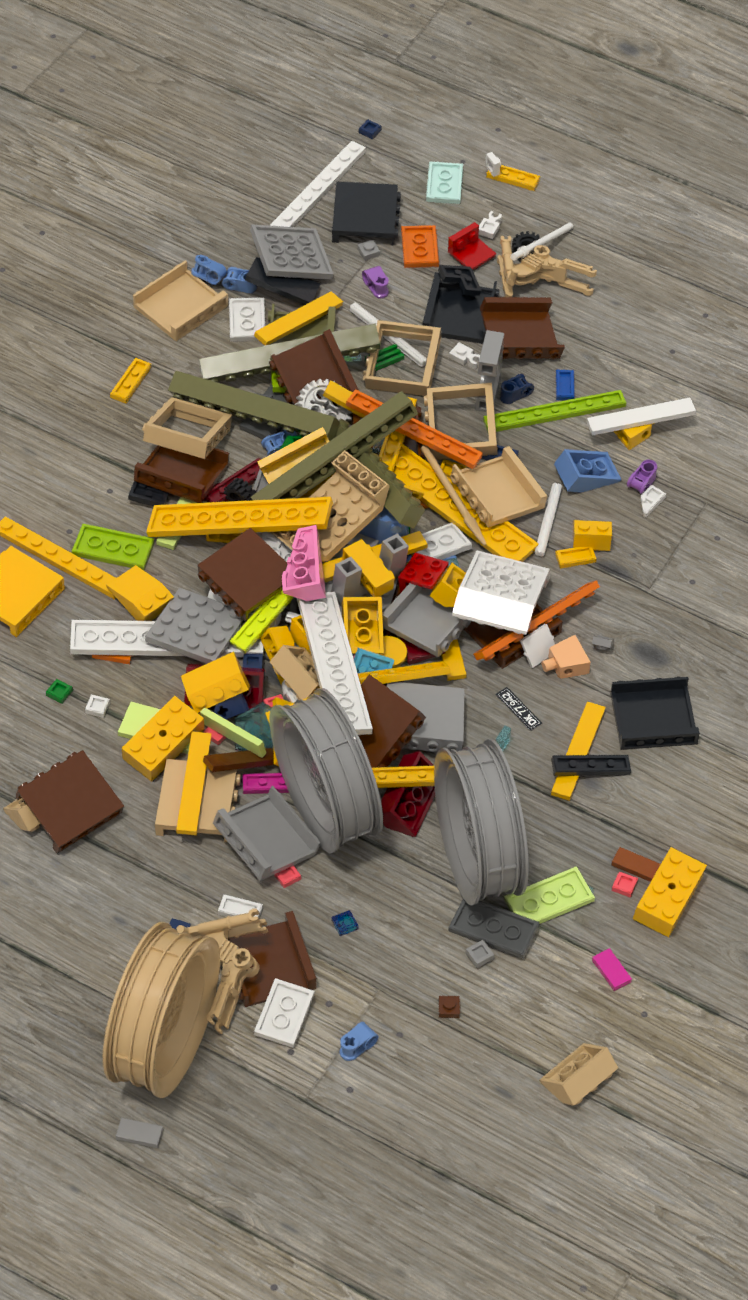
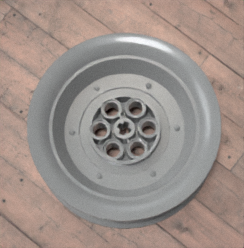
M318 688L313 694L308 696L307 700H296L292 706H273L269 714V724L276 758L293 803L307 827L317 836L321 843L320 847L328 853H334L345 842L355 841L359 836L378 835L383 827V812L377 783L361 740L337 699L325 688Z
M493 739L485 740L482 744H478L476 748L463 747L461 751L440 748L437 751L434 764L436 806L445 852L460 894L469 905H476L479 900H483L489 895L491 897H498L504 892L508 895H523L527 888L529 875L526 830L515 781L502 749Z

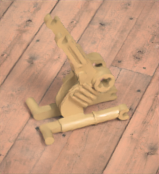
M501 236L502 256L498 255L497 263L500 266L499 274L502 279L505 297L513 296L512 288L515 284H534L539 279H545L547 282L557 281L560 286L581 292L586 296L593 294L594 289H589V284L566 278L568 269L588 277H595L597 270L592 271L593 266L569 259H554L549 255L550 249L544 245L536 246L533 254L527 255L522 259L521 263L513 264V260L510 257L513 254L511 251L512 238L508 236V239H504V236Z
M255 908L245 914L227 916L226 918L200 923L187 928L179 925L176 928L178 933H189L194 939L197 937H212L218 942L220 965L223 968L221 971V982L211 1010L207 1014V1020L210 1024L214 1025L213 1017L218 1019L215 1029L219 1034H223L222 1026L229 1029L243 980L246 977H254L259 972V964L247 949L239 948L228 941L229 938L233 937L239 938L242 935L256 932L261 934L268 932L266 927H262L267 925L266 920L255 916L259 915V911Z

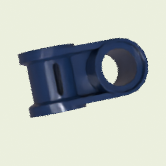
M518 374L502 382L500 401L504 404H512L521 398L527 397L534 391V385L529 383L523 374Z
M243 693L216 704L210 709V711L218 715L217 712L220 708H223L224 711L219 716L224 719L250 710Z

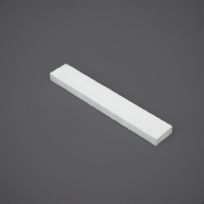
M685 398L587 418V425L591 434L597 435L692 416L696 414V409L691 398Z

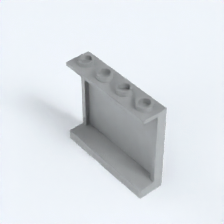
M409 583L382 613L383 628L439 657L448 650L454 639H458L461 631L470 625L471 620H462L452 616L454 607H444L430 597L433 589Z
M403 682L387 683L386 687L417 708L426 717L423 725L415 731L410 742L404 745L402 749L437 752L440 748L454 749L456 751L462 750L464 688Z
M274 786L270 788L268 795L228 813L224 808L218 810L213 821L214 826L260 881L315 856L321 844L317 836L310 831L306 823L300 819Z

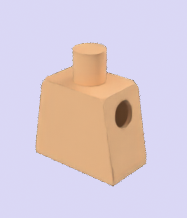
M576 635L551 646L548 659L541 662L544 672L555 670L558 678L561 679L589 674L591 663Z

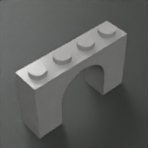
M486 330L479 359L478 374H481L480 384L492 383L495 407L501 382L504 333ZM486 396L476 397L475 410L487 412Z
M398 533L382 541L379 555L384 566L392 571L395 579L399 577L405 568L409 548ZM352 557L335 564L331 592H335L337 600L341 605L343 597H360L368 593L367 589L360 582L362 569Z

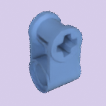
M197 255L195 257L196 263L191 270L193 276L213 285L219 283L226 276L227 270L224 265L204 255Z
M229 267L227 269V276L222 281L224 288L245 293H253L257 290V285L245 281L249 270Z
M282 431L269 435L262 440L261 445L267 450V455L269 456L280 450L287 436H297L296 432Z
M365 1022L358 1023L351 1031L342 1036L340 1040V1056L346 1061H353L375 1045L379 1038L378 1034Z

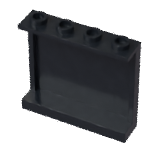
M336 181L332 243H339V235L392 238L391 246H394V239H398V229L395 227H399V216H396V214H400V204H397V202L401 201V192H398V185Z
M435 272L422 326L441 328V338L483 344L486 330L480 307L484 297H499L500 289H497V281L494 282L493 288L480 287L482 290L480 296H468L463 294L459 283L443 282L439 272Z
M688 677L612 682L610 695L620 750L698 745L700 732L699 727L695 726L688 691Z

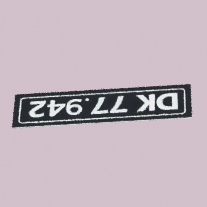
M508 687L495 694L530 731L542 724Z

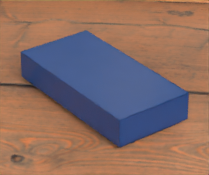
M556 369V400L574 399V370Z

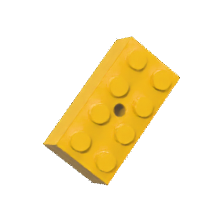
M174 696L122 747L123 760L152 782L165 769L166 759H175L190 743L191 733L204 730V718Z
M670 847L638 903L633 920L669 937L700 883L707 865Z

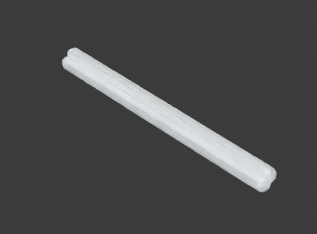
M356 302L350 305V311L367 325L376 323L377 326L378 319ZM383 335L386 340L391 344H396L398 349L419 366L424 367L426 365L427 358L400 337Z

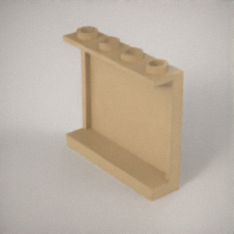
M185 260L155 281L149 283L143 289L137 291L133 295V304L136 310L172 339L178 341L228 307V293L224 290L217 293L198 277L193 276L188 270L187 261Z
M510 446L503 448L502 456L479 463L474 469L467 467L460 470L456 464L453 465L450 474L451 481L456 484L461 494L468 500L471 508L477 512L480 520L487 527L545 508L546 493Z
M166 759L155 821V833L157 836H164L165 829H177L187 761ZM207 767L197 833L222 835L214 826L213 821L218 810L224 808L228 813L236 809L233 806V802H237L238 790H236V785L240 786L241 774H237V770L211 772Z

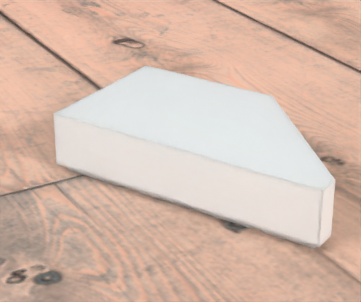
M653 485L640 497L645 518L666 498V493Z

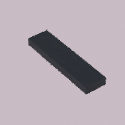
M553 755L551 758L554 776L630 775L631 773L628 755Z

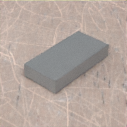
M121 1118L116 1140L158 1148L163 1126Z

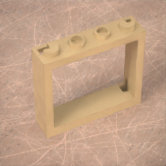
M378 320L376 328L380 346L383 335L431 341L422 382L374 377L380 349L370 353V356L366 357L367 371H363L362 381H365L366 389L397 393L402 391L405 394L427 396V388H431L438 357L441 328Z
M492 383L427 388V396H424V405L428 406V411H425V420L434 429L433 400L486 396L489 441L464 444L482 452V456L498 454ZM429 448L436 460L451 459Z
M171 397L143 425V441L205 459L230 431L232 414ZM171 416H175L212 428L203 438H199L161 426Z

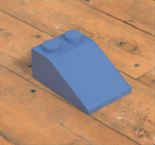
M565 449L554 463L568 492H585L618 483L622 480L608 452Z
M384 507L383 511L359 533L379 541V544H382L383 540L397 533L400 537L408 535L409 530L408 526L400 524Z

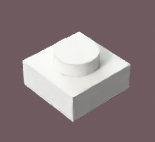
M493 152L486 154L485 167L493 177L500 175L501 161Z

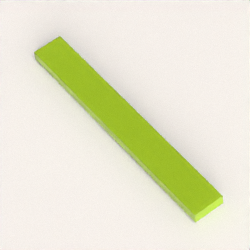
M617 390L495 414L496 432L626 407V401L622 391ZM486 415L483 416V421L488 432V422Z

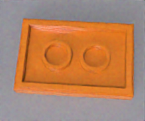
M401 226L404 268L439 267L436 226Z

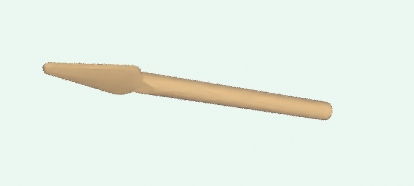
M425 445L422 446L421 451L462 514L465 524L485 546V539L475 518L468 512L429 448Z

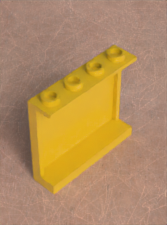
M322 427L257 462L266 481L270 484L327 444L329 439ZM332 474L327 479L319 483L317 486L309 490L300 498H309L334 474Z
M10 546L0 554V621L10 626V633L17 637L65 589L64 577Z

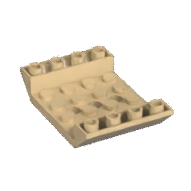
M345 450L331 462L337 472L309 497H332L333 505L330 516L336 514L333 518L329 517L327 529L318 530L322 562L329 561L383 511L390 487L388 483ZM297 531L270 532L288 548L293 550L292 545Z

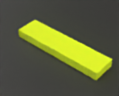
M281 590L260 605L230 640V644L246 654L291 602L293 596L284 594L283 590Z

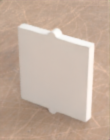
M547 624L542 625L520 640L524 656L527 657L531 668L547 659L549 648L555 645L554 636L551 635Z

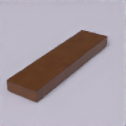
M265 748L266 754L263 758L249 750L204 755L203 762L211 772L274 765V750L272 748Z

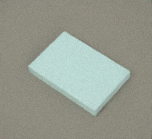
M429 162L426 202L460 204L463 164Z

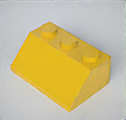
M234 651L181 675L187 697L197 713L201 712L203 708L208 709L250 688Z

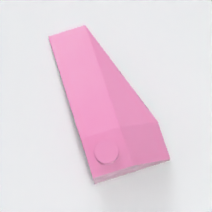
M317 526L300 528L297 530L292 545L291 556L287 560L286 571H283L282 574L283 593L305 601L326 598Z

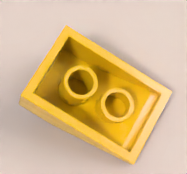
M136 565L106 585L136 621L154 620L162 613L169 601L174 598L160 581Z
M343 597L342 619L352 654H356L358 648L383 654L382 597Z

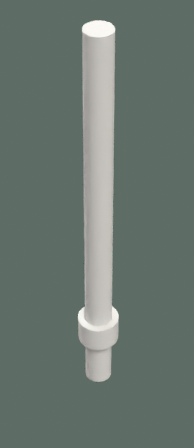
M567 223L535 242L518 248L516 252L511 254V259L524 258L536 246L544 245L571 230L573 224Z

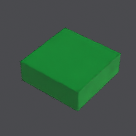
M56 679L46 691V696L63 704L73 691V687Z

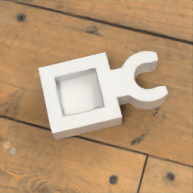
M491 211L488 219L484 218L480 223L479 235L493 239L500 227L502 214H499L498 217H493V211Z
M460 342L449 352L450 359L462 365L467 362L473 369L477 368L480 355L473 354V349Z

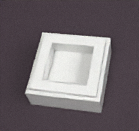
M91 694L85 708V713L104 718L110 704V699Z

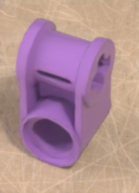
M376 266L362 271L363 281L373 295L377 298L387 297L389 293L387 288L389 279L384 274L382 268Z
M644 460L629 477L627 487H633L640 491V494H643L656 479V462Z

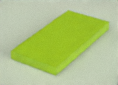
M82 524L71 552L81 558L128 568L136 565L144 570L154 545V538Z

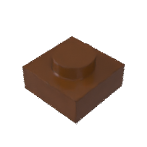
M439 996V1018H460V996Z

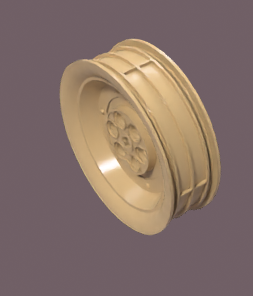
M166 922L156 923L143 936L123 973L108 1018L103 1046V1069L109 1081L114 1083L131 1081L136 1087L145 1086L147 1090L159 1098L167 1097L179 1085L201 1043L208 1023L207 1014L210 1012L215 998L220 970V950L216 939L212 937H197L194 939L189 933L183 932L179 934L177 930Z

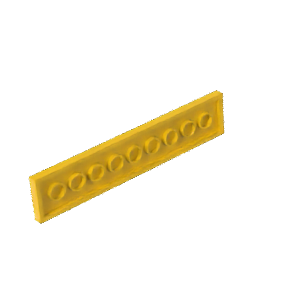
M404 444L402 445L393 472L397 475L396 478L401 480L406 486L425 492V495L419 499L450 523L455 524L462 532L493 555L523 562L535 551L539 543L509 521L487 527L480 520L477 512L471 508L468 500L461 494L456 484L447 477L470 515L475 518L486 542L484 546L465 524L462 514L431 465Z
M332 497L154 505L146 533L148 537L243 533L249 528L254 532L297 531L300 528L314 525L317 526V530L327 529L333 500Z

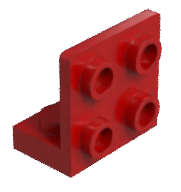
M475 222L448 238V253L463 266L472 267V270L496 257V252L479 239V225Z
M415 552L398 577L400 593L409 583L433 589L449 566L448 562Z

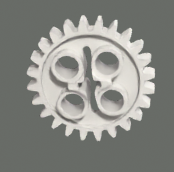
M321 379L316 382L313 380L310 382V385H305L304 389L299 391L301 395L296 397L299 400L295 404L296 406L334 416L338 420L343 419L349 422L352 419L348 416L352 414L351 411L338 404L335 407L331 400L322 396L329 383L328 379L323 381V383ZM316 394L320 395L321 400L317 398Z

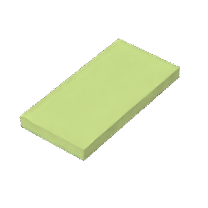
M130 702L118 730V736L131 739L160 709ZM190 743L181 753L188 754Z
M576 866L527 886L523 895H505L504 901L511 912L533 919L541 924L595 901V897Z

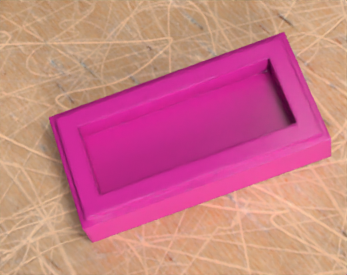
M610 948L592 957L593 963L614 991L632 982V978Z

